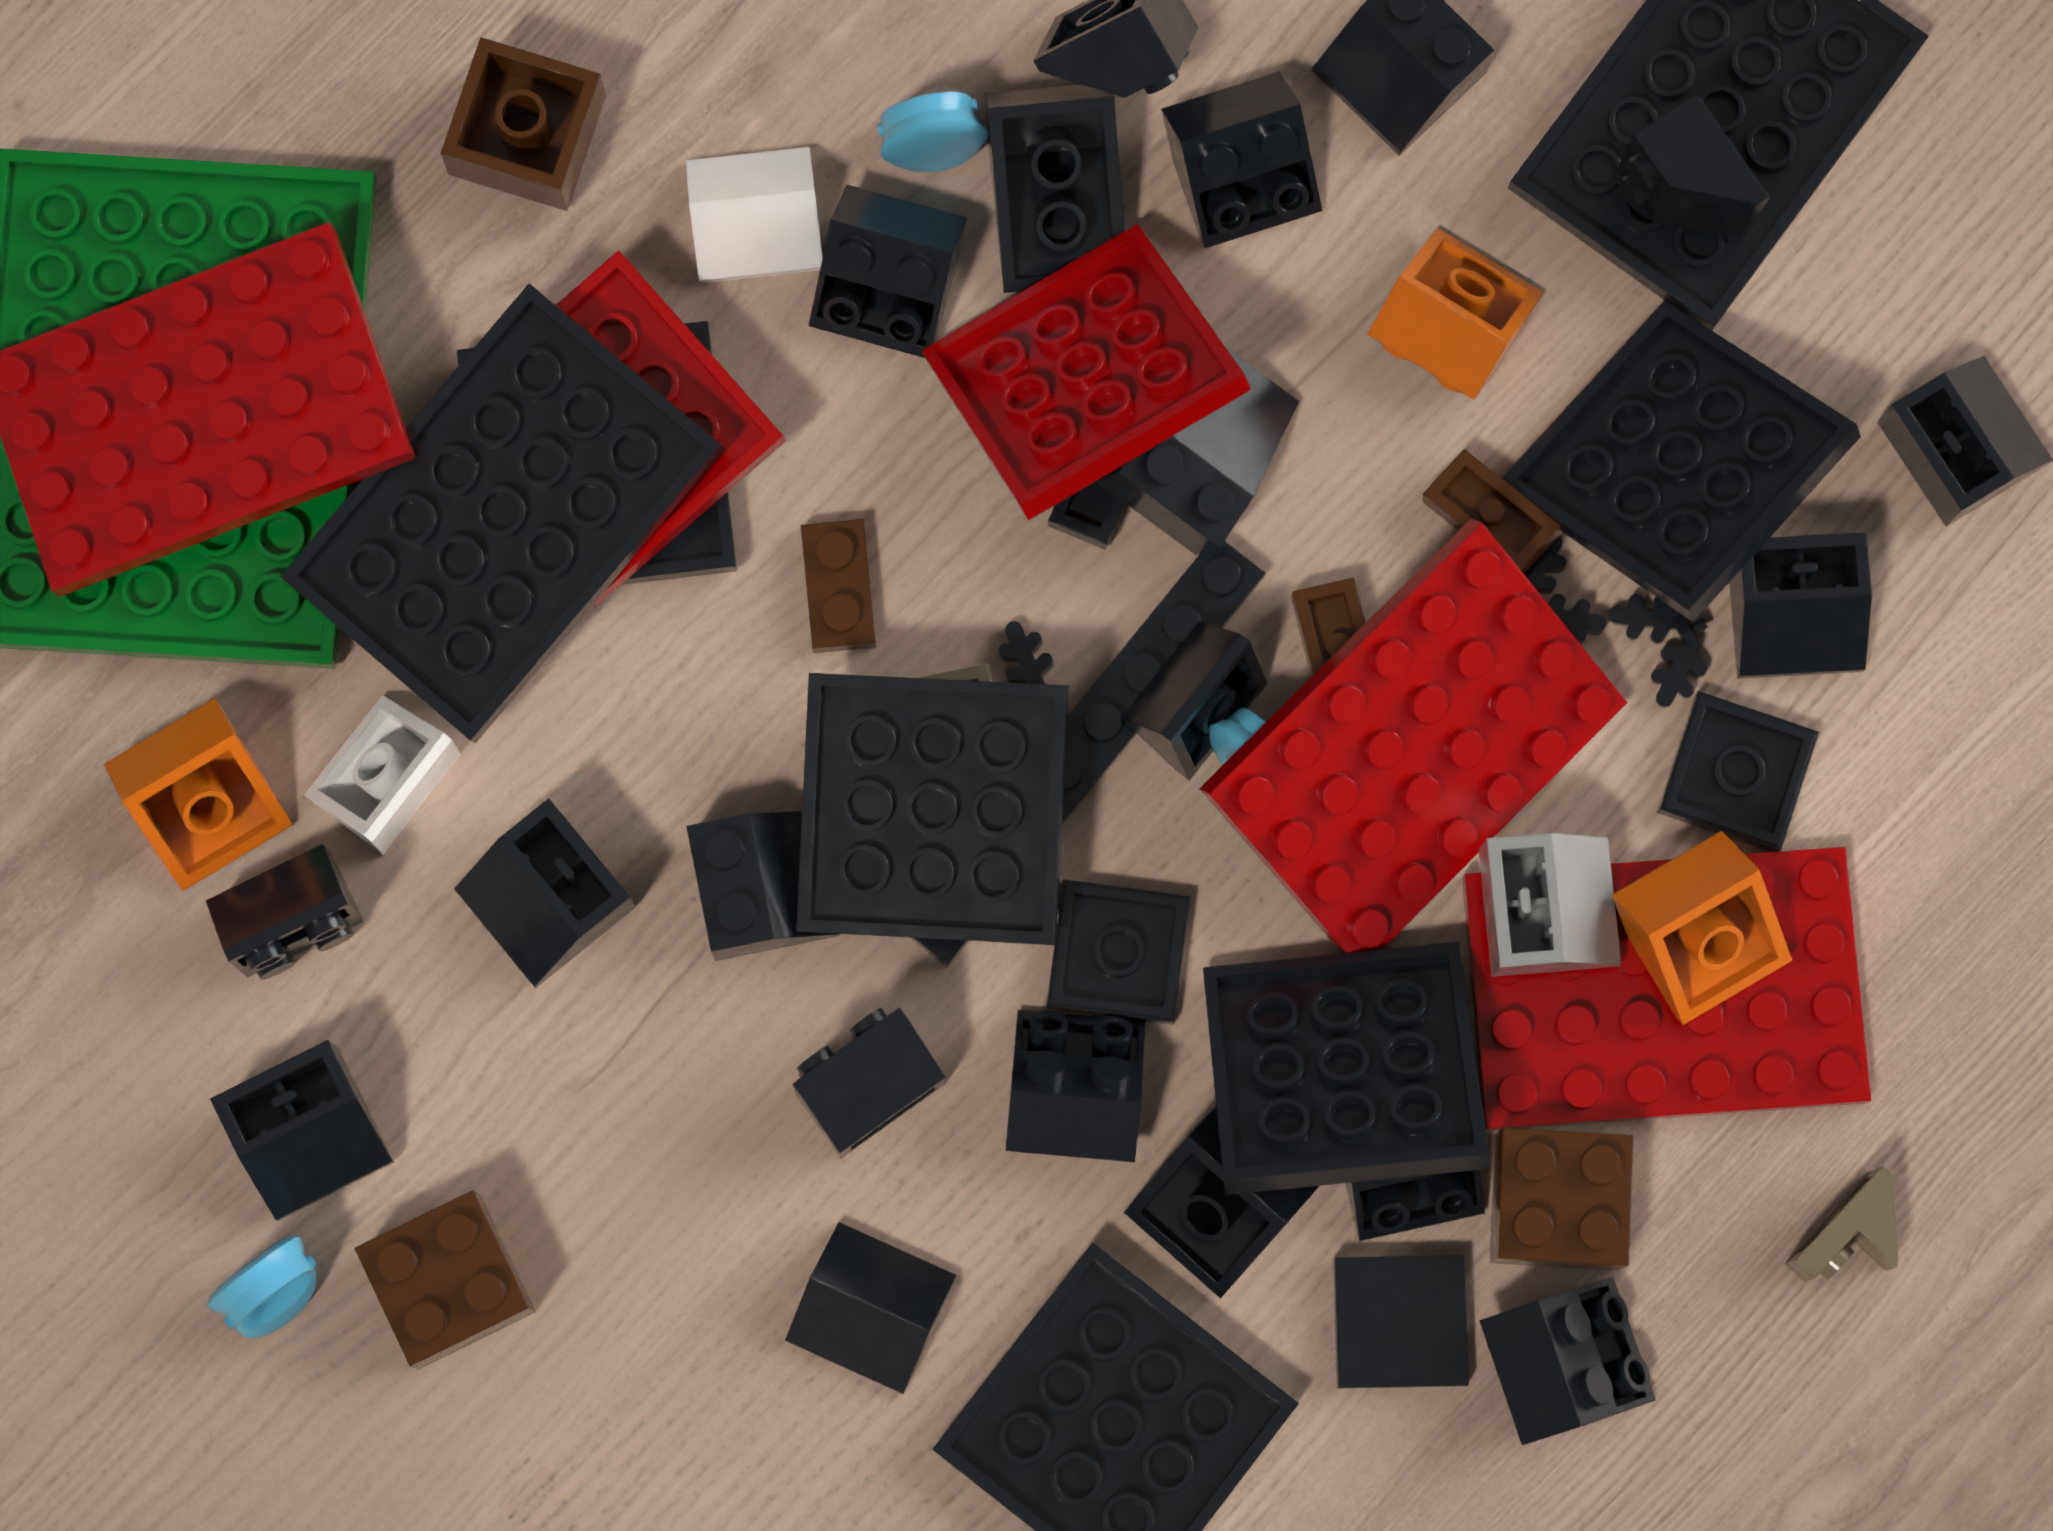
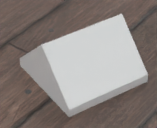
M810 147L686 160L689 208L700 284L820 271L822 249Z
M382 695L309 787L304 796L380 854L384 855L456 763L461 753L453 740L445 733Z

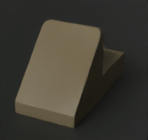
M1884 1166L1872 1170L1785 1263L1803 1282L1816 1278L1820 1273L1827 1280L1830 1279L1853 1255L1854 1251L1847 1245L1850 1240L1854 1241L1884 1270L1887 1271L1898 1266L1893 1175Z

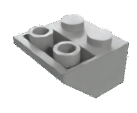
M1544 833L1487 838L1479 848L1491 977L1617 967L1621 965L1616 909L1612 897L1614 891L1608 837Z

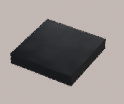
M1698 691L1694 696L1657 813L1715 833L1722 831L1729 838L1770 852H1779L1782 849L1819 732Z
M1063 879L1057 937L1054 946L1046 1008L1173 1025L1190 896Z
M1464 1255L1333 1258L1337 1389L1469 1386Z

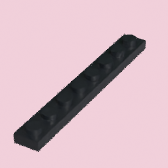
M1226 541L1218 549L1199 554L1067 716L1062 826L1137 735L1121 717L1197 623L1202 621L1224 628L1264 579L1266 573ZM911 938L947 968L969 942L966 940Z

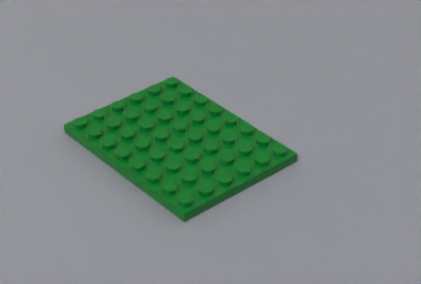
M0 148V351L328 222L336 229L366 313L377 184L374 171ZM0 437V648L335 669L339 627L280 576L350 495L351 484L59 597L51 591Z

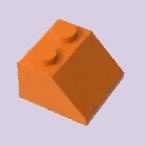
M1436 228L1399 276L1367 335L1379 341L1383 348L1394 357L1410 360L1433 374L1443 387L1454 392L1464 393L1475 400L1496 370L1544 292L1441 229Z
M215 698L104 763L122 803L182 891L293 826L289 816L245 743Z
M1722 831L1612 895L1629 941L1682 1025L1792 961L1760 870Z

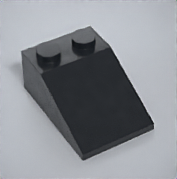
M1081 84L984 93L1004 293L1022 292L1125 231L1115 99L1113 94Z
M1229 348L1227 350L1244 372L1252 390L1096 481L1195 555L1215 550L1222 546L1254 497L1299 403L1296 398Z

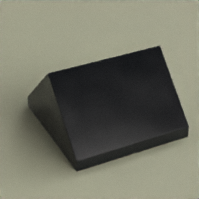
M1199 621L1121 717L1169 765L1189 781L1214 751L1210 743V725L1221 720H1227L1239 708L1244 707L1248 709L1268 684L1251 641L1239 633Z
M838 1222L809 1278L785 1341L904 1394L957 1275Z

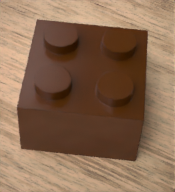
M480 37L441 150V156L448 175L567 211L606 98L601 74Z
M1502 1128L1498 1131L1494 1139L1490 1263L1620 1270L1629 1266L1633 1135Z
M474 1190L354 1248L405 1358L412 1368L419 1370L536 1312L481 1195Z

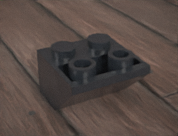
M1280 71L1161 109L1173 163L1204 248L1323 211L1301 105Z
M846 184L830 219L809 326L925 358L921 350L935 343L956 271L968 217Z
M1985 356L1948 370L1891 404L1877 422L1946 527L2053 461Z
M1867 532L1770 537L1729 582L1737 679L1864 672L1866 670L1872 601Z
M549 798L498 838L454 888L535 989L635 908L631 897Z
M324 844L205 900L228 962L247 977L257 973L260 980L273 977L291 968L295 964L293 955L316 945L319 951H325L342 944L353 937L354 933L351 927L364 921L332 853Z
M900 1007L888 1016L882 1008L873 1011L850 1029V1032L853 1034L851 1037L853 1041L836 1053H833L830 1047L826 1046L811 1055L796 1068L800 1073V1079L792 1084L796 1096L841 1159L946 1084L945 1075Z
M1018 1010L1005 1151L1135 1162L1142 1101L1145 1021L1124 1019L1117 1016L1096 1017L1062 1014L1051 1010Z
M329 1040L210 1098L239 1160L276 1221L394 1163L339 1048Z
M1480 1170L1345 1183L1359 1241L1485 1214Z
M1614 1277L1479 1320L1522 1445L1576 1429L1656 1401L1650 1384L1648 1367L1641 1358L1628 1320L1627 1306L1619 1294Z

